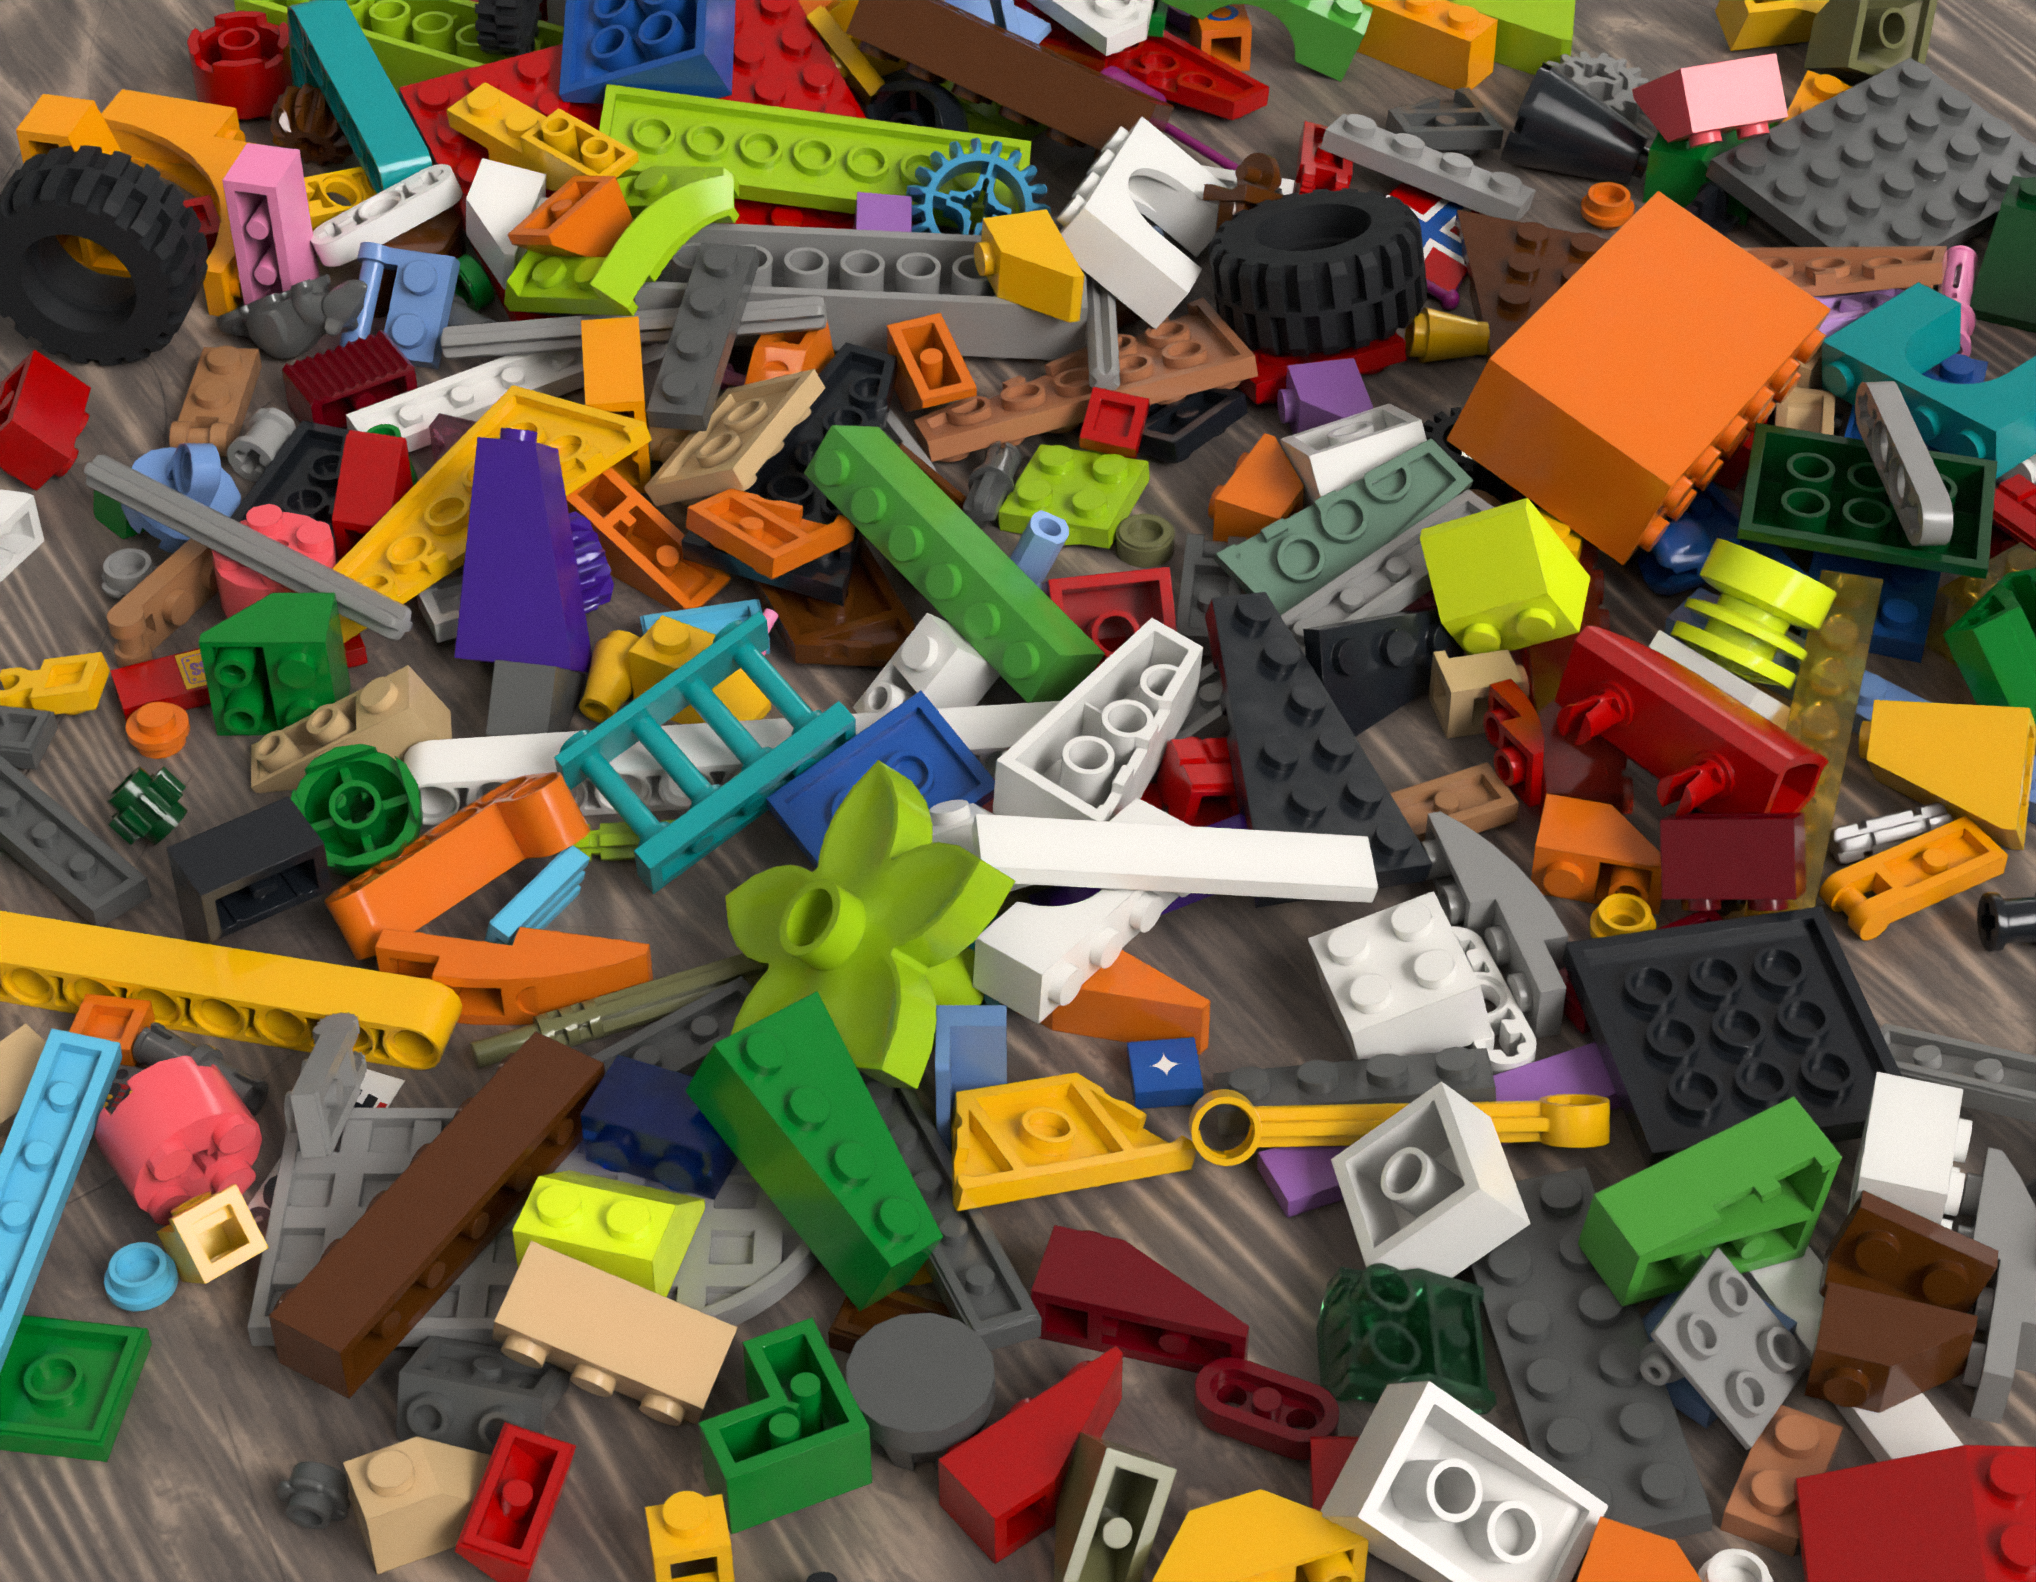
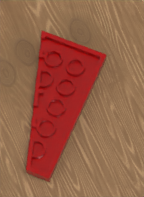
M1013 0L1015 6L1051 24L1052 31L1039 45L1098 72L1107 67L1116 66L1163 94L1166 100L1229 120L1242 118L1250 112L1267 106L1269 86L1165 30L1163 37L1147 36V39L1129 46L1119 53L1106 56L1027 0Z

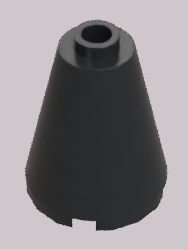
M1544 62L1542 67L1538 69L1517 113L1518 119L1514 127L1515 133L1509 132L1500 160L1512 165L1624 185L1629 184L1632 176L1642 179L1648 164L1650 148L1646 144L1649 135L1559 69Z

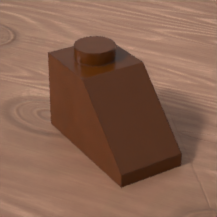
M1828 1281L1817 1327L1805 1396L1830 1401L1842 1407H1855L1876 1413L1885 1411L1964 1373L1977 1327L1978 1316Z

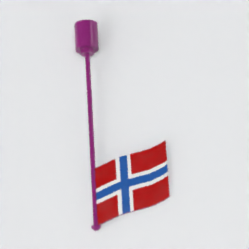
M1116 66L1107 67L1100 72L1166 102L1163 94ZM1169 122L1167 123L1164 130L1166 134L1222 168L1236 171V168L1239 166L1238 164ZM1402 182L1386 198L1394 196L1400 199L1419 218L1428 293L1442 301L1443 309L1453 310L1460 302V296L1457 291L1468 275L1467 265L1464 264L1460 235H1457L1455 228L1457 210L1477 214L1482 213Z

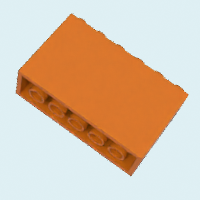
M1657 191L1489 358L1447 441L1562 523L1570 526L1572 530L1621 565H1624L1639 547L1646 552L1652 550L1670 524L1665 518L1668 516L1676 522L1695 498L1697 492L1692 489L1694 486L1701 491H1704L1724 464L1719 459L1721 456L1729 462L1735 457L1750 435L1746 428L1748 427L1755 431L1756 423L1764 424L1776 406L1772 399L1780 404L1786 400L1802 376L1797 372L1801 366L1799 361L1806 365L1826 338V335L1819 331V328L1831 309L1673 200Z

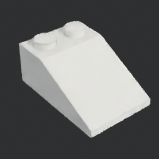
M1430 1381L1387 1384L1320 1512H1323V1518L1369 1539L1368 1552L1422 1582H1571L1592 1540L1599 1518L1604 1516L1608 1505Z

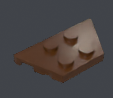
M861 535L844 607L753 580L754 591L763 607L771 609L779 615L774 626L795 663L885 667L916 627Z

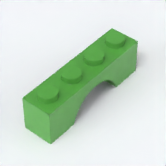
M1159 0L1201 20L1213 11L1233 4H1247L1262 8L1276 16L1288 29L1294 42L1295 62L1340 82L1365 36L1373 11L1372 7L1363 4L1360 0Z

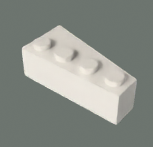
M1151 618L996 760L993 813L1003 816L1109 822L1136 797L1140 799L1163 760L1168 741L1175 739L1197 700L1203 647Z

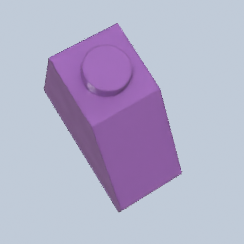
M1354 358L1287 365L1286 389H1279L1277 394L1278 413L1281 423H1289L1293 435L1373 409Z

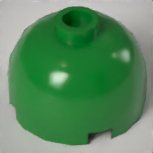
M365 744L335 747L314 758L304 769L306 775L299 782L296 792L293 789L291 800L324 842L330 873L356 878L383 861L398 858L404 849L418 838L423 824L421 792L407 765L396 756L395 760L388 754L377 752L376 747Z

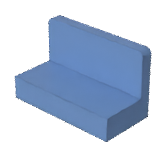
M936 1005L937 1131L951 1156V1111L956 1092L1007 1084V1005Z

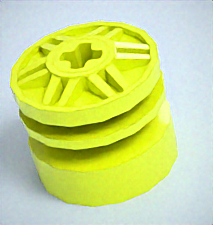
M1717 538L1699 575L1709 585L1721 592L1718 602L1716 604L1697 598H1688L1684 606L1708 619L1704 630L1677 620L1671 635L1681 640L1692 650L1743 680L1753 684L1756 682L1777 685L1790 690L1797 676L1772 661L1776 653L1779 652L1804 662L1808 653L1799 644L1785 636L1790 625L1819 631L1837 593L1824 584L1775 560L1735 543Z

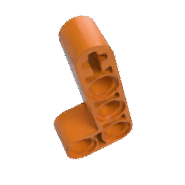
M561 772L520 776L496 787L419 836L404 849L398 858L383 861L338 888L325 899L324 903L355 959H367L376 955L375 946L383 928L415 932L524 859L551 856L571 847L588 835L590 827Z

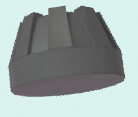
M934 1313L902 1314L876 1324L855 1343L846 1363L847 1385L870 1428L871 1445L879 1455L886 1451L894 1466L914 1472L916 1463L933 1462L935 1470H937L938 1459L943 1457L949 1448L969 1439L971 1436L979 1434L995 1402V1371L991 1351L980 1334L961 1321Z

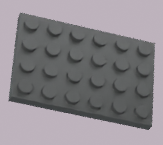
M1910 57L1769 129V134L1752 138L1711 159L1706 173L1707 178L1800 247L1947 246L1948 250L1953 246L1963 244L1995 225L2001 203L2013 175L2024 178L2036 177V146L2012 130V127L2007 122L1992 116L1974 103L1967 94L1954 89L1933 74L1929 67L1916 62Z

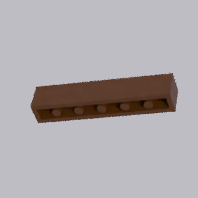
M536 1031L516 1052L508 1054L501 1061L496 1074L474 1097L467 1098L462 1102L453 1120L431 1143L424 1144L418 1149L409 1167L387 1190L380 1191L373 1197L365 1214L342 1238L332 1241L327 1246L319 1263L295 1288L285 1291L278 1299L273 1312L269 1315L279 1363L350 1399L524 1206L538 1176L552 1174L609 1111L604 1063Z

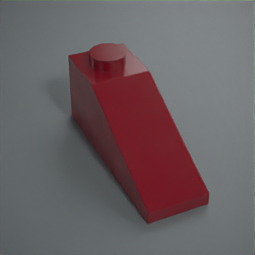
M1054 1225L1031 1289V1300L1042 1318L1041 1337L1037 1338L1104 1353L1116 1346L1123 1352V1357L1199 1373L1208 1363L1220 1358L1236 1357L1247 1360L1249 1325L1127 1241L1104 1236L1091 1230L1081 1231Z

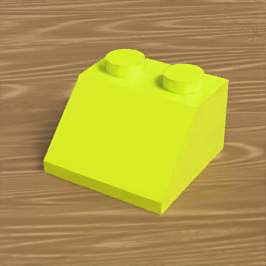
M1528 498L1421 530L1420 542L1441 624L1467 655L1507 649L1513 651L1580 632L1590 576Z
M571 1170L538 1176L512 1230L517 1266L519 1268L530 1241H533L667 1297L705 1210V1199Z

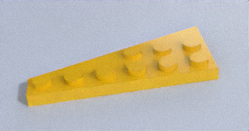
M512 385L332 569L404 604L464 564L477 437L500 439L501 428L538 432L537 443L558 449L565 494L568 496L650 442L652 438L646 423ZM339 614L344 643L366 629V627Z

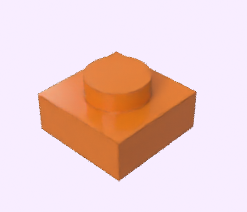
M85 994L69 1032L119 1042L122 1052L120 1065L135 1067L137 1062L133 1059L132 1052L136 1039L145 1027L150 1029L151 1023L155 1021L152 1003L150 1000Z

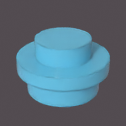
M138 1242L124 1246L112 1256L104 1276V1286L109 1300L115 1306L128 1311H145L167 1301L175 1292L179 1277L174 1260L160 1247L152 1243Z

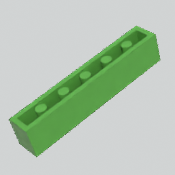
M832 425L804 474L1027 703L1062 701L1095 670L1105 653L879 427Z

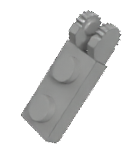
M349 1012L333 1013L317 1022V1026L312 1031L315 1046L309 1058L302 1061L300 1076L293 1090H289L286 1093L284 1101L285 1122L290 1133L298 1134L302 1159L322 1158L332 1154L360 1095V1086L364 1080L365 1072H367L365 1055H362V1052L353 1051L358 1034H360L358 1017L355 1014H349Z

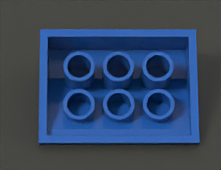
M566 0L559 96L564 102L603 104L607 84L715 99L732 95L736 0Z

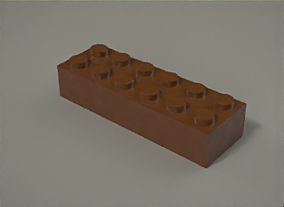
M859 0L846 31L847 34L860 39L857 47L858 50L883 61L889 59L899 63L901 58L907 61L904 71L928 82L937 81L945 84L946 80L954 83L951 92L977 104L982 102L988 105H992L993 101L1001 104L998 114L1025 126L1030 124L1038 127L1039 123L1047 125L1049 127L1045 135L1064 145L1073 148L1075 145L1085 148L1086 144L1095 147L1096 150L1093 155L1095 159L1101 155V149L1120 126L1129 132L1141 117H1144L1163 133L1175 107L943 0Z

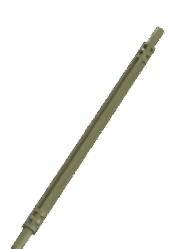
M1031 885L1010 891L997 915L1000 916L1017 901L1030 904L1029 895L1052 886ZM744 953L543 1013L533 1017V1024L471 1042L470 1047L473 1059L478 1069L499 1063L508 1054L516 1052L535 1031L568 1047L594 1041L658 1021L741 976L754 988L768 969L751 960Z

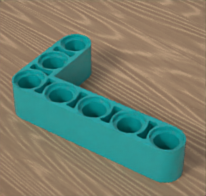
M311 0L289 6L287 8L292 86L302 88L304 83H309L314 88L321 90L375 192L378 194L411 175L433 166L423 139L346 0Z

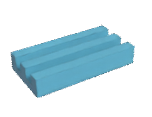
M573 845L563 850L489 922L484 941L513 945L519 927L544 930L580 894L581 886L579 884L584 880L586 873L583 869L588 865L590 857Z

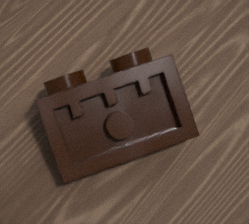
M1863 1190L1825 1252L1819 1293L1825 1298L1829 1281L1968 1313L1997 1269L1999 1251Z

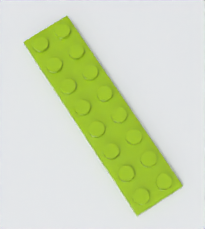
M611 84L606 85L599 128L600 132L638 152L639 161L616 179L639 175L651 166L724 167L739 182V197L734 198L855 214L857 192L906 196V190L909 185L923 186L915 177V171L918 166L927 167L936 172L929 160L930 154L938 151L950 161L948 148L950 143L954 141L961 145L964 154H969L972 138L980 139L982 143L981 153L989 154L993 142L999 141L1002 143L1000 158L1007 161L1014 150L1022 153L1019 164L1016 167L1019 171L1030 166L1031 141ZM980 173L958 175L947 181L938 191L949 194L950 190L959 192L971 190L978 182ZM996 178L994 184L995 198L1000 204L1012 208L1011 214L1020 213L1018 202L1012 191ZM981 190L978 201L973 202L971 210L966 205L963 207L970 211L971 230H975L976 224L981 223L984 215L983 209L985 205L982 204L985 196L984 190ZM933 208L936 225L959 228L954 221L943 217V211Z

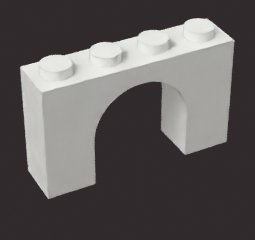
M1141 117L1129 132L1120 126L1101 149V155L1087 171V177L1072 194L1071 197L1073 199L1056 220L1063 225L1060 233L1079 267L1156 330L1189 294L1202 268L1159 234L1141 214L1152 220L1197 257L1215 235L1218 212L1217 204L1203 201L1204 185L1214 184L1224 188L1228 187L1144 117Z

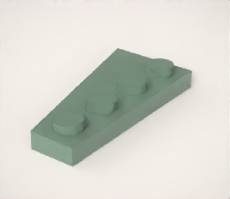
M1430 438L1365 473L1363 478L1337 492L1333 490L1314 501L1313 505L1285 520L1283 518L1261 529L1259 534L1238 545L1233 544L1216 553L1214 561L1247 594L1266 592L1281 616L1469 489L1473 479Z

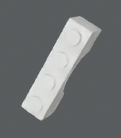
M1137 797L1109 821L1190 826ZM1101 888V891L1086 900L1063 906H1039L1017 901L977 937L975 941L973 987L1039 1024L1059 1005H1068L1076 997L1082 984L1100 968L1106 969L1110 967L1119 956L1122 948L1140 931L1143 933L1148 932L1156 924L1162 911L1179 896L1186 897L1190 893Z

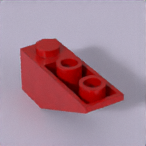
M1116 1346L1093 1361L1087 1360L1077 1364L1066 1374L1062 1381L1035 1398H1025L1019 1401L1006 1413L1004 1418L979 1434L955 1444L948 1449L943 1457L938 1459L939 1505L994 1564H997L1056 1524L1057 1502L1080 1432L1101 1438L1122 1399L1123 1352Z

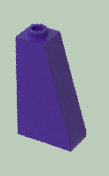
M501 428L500 439L477 437L454 658L494 663L495 660L556 666L571 671L589 673L592 651L558 449L537 443L538 432Z

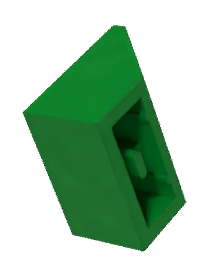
M271 593L200 634L198 643L217 736L267 735L270 732L282 730L311 715L323 705L333 704L349 695L351 684L335 593Z

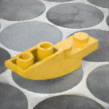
M486 82L447 109L449 126L488 148L490 160L546 174V189L557 191L574 175L615 176L617 178L639 161L638 152L558 108L546 117Z

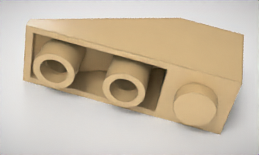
M407 665L386 677H378L372 680L364 688L333 704L319 707L311 715L282 730L268 733L260 741L251 745V789L255 793L297 790L299 782L306 775L304 769L311 761L340 746L365 744L376 747L377 752L388 754L395 760L396 756L404 762V755L408 749L419 742L452 739L451 711L412 668Z

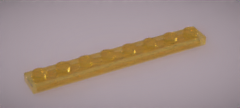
M1828 570L1821 571L1819 582L1834 590L1837 595L1820 630L1808 629L1804 650L1808 654L1805 661H1801L1786 726V732L1825 756L1829 761L1823 768L1815 788L1817 793L1800 811L1805 814L1806 892L1796 900H1788V909L1752 911L1748 910V904H1746L1744 917L1816 907L1879 608L1883 579Z

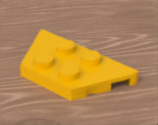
M1078 1073L956 1092L951 1111L953 1206L957 1211L1191 1170L1197 1150L1193 1141L1183 1135L1175 1141L1168 1143L1144 1129L1146 1113L1125 1101L1112 1098L1102 1087Z

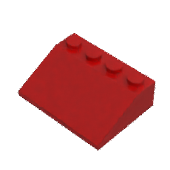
M1962 1445L1796 1478L1793 1487L1805 1582H2036V1447Z

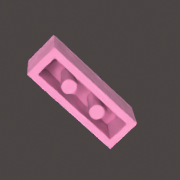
M247 143L222 180L244 306L268 295L291 290V286L302 281L320 277L316 250L310 241L313 237L300 150Z

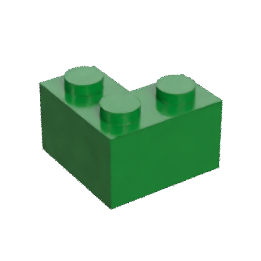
M813 1318L743 1341L746 1390L750 1404L699 1422L704 1478L712 1495L722 1494L728 1529L731 1535L872 1483L870 1428Z

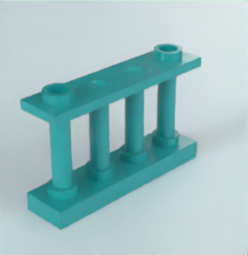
M760 611L744 622L736 620L726 625L715 636L712 645L593 730L584 729L572 735L562 745L559 754L554 757L556 770L561 772L570 790L588 778L640 838L638 848L634 850L637 875L653 894L769 809L766 804L768 796L856 736V719L840 701L824 712L821 710L812 711L764 657L762 652L769 648L767 619ZM740 668L794 728L792 735L774 749L771 747L762 748L711 690ZM689 705L696 710L743 764L741 773L722 787L720 784L711 785L661 727L663 723ZM638 741L692 801L690 810L671 824L667 821L660 823L609 764V762Z

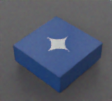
M1195 1037L1127 1042V1064L1134 1106L1137 1109L1193 1105L1203 1096L1204 1086Z

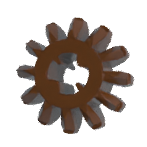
M304 83L302 88L287 86L284 94L279 95L277 104L273 105L270 121H272L270 131L273 133L272 142L278 147L300 150L301 158H303L305 163L316 161L322 166L327 165L329 161L336 164L344 163L346 157L353 154V149L321 90L314 88L309 83Z

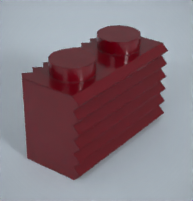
M381 330L378 331L376 336L369 334L365 340L359 337L356 341H348L345 347L338 345L334 351L328 348L324 355L317 352L314 358L306 356L305 359L296 360L293 365L286 363L282 368L288 407L300 423L304 420L347 429L346 414L418 388L415 367L389 336Z

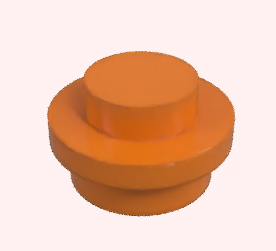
M1601 182L1589 188L1588 194L1581 201L1580 213L1594 227L1602 230H1613L1624 225L1634 215L1635 206L1630 199L1631 194L1626 187L1613 182Z
M151 702L133 712L126 722V733L129 742L137 748L140 754L153 759L167 758L178 753L184 747L186 737L190 731V723L186 711L180 706L165 702Z

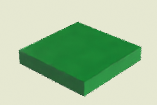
M23 1315L0 1373V1450L107 1462L152 1345L148 1328Z

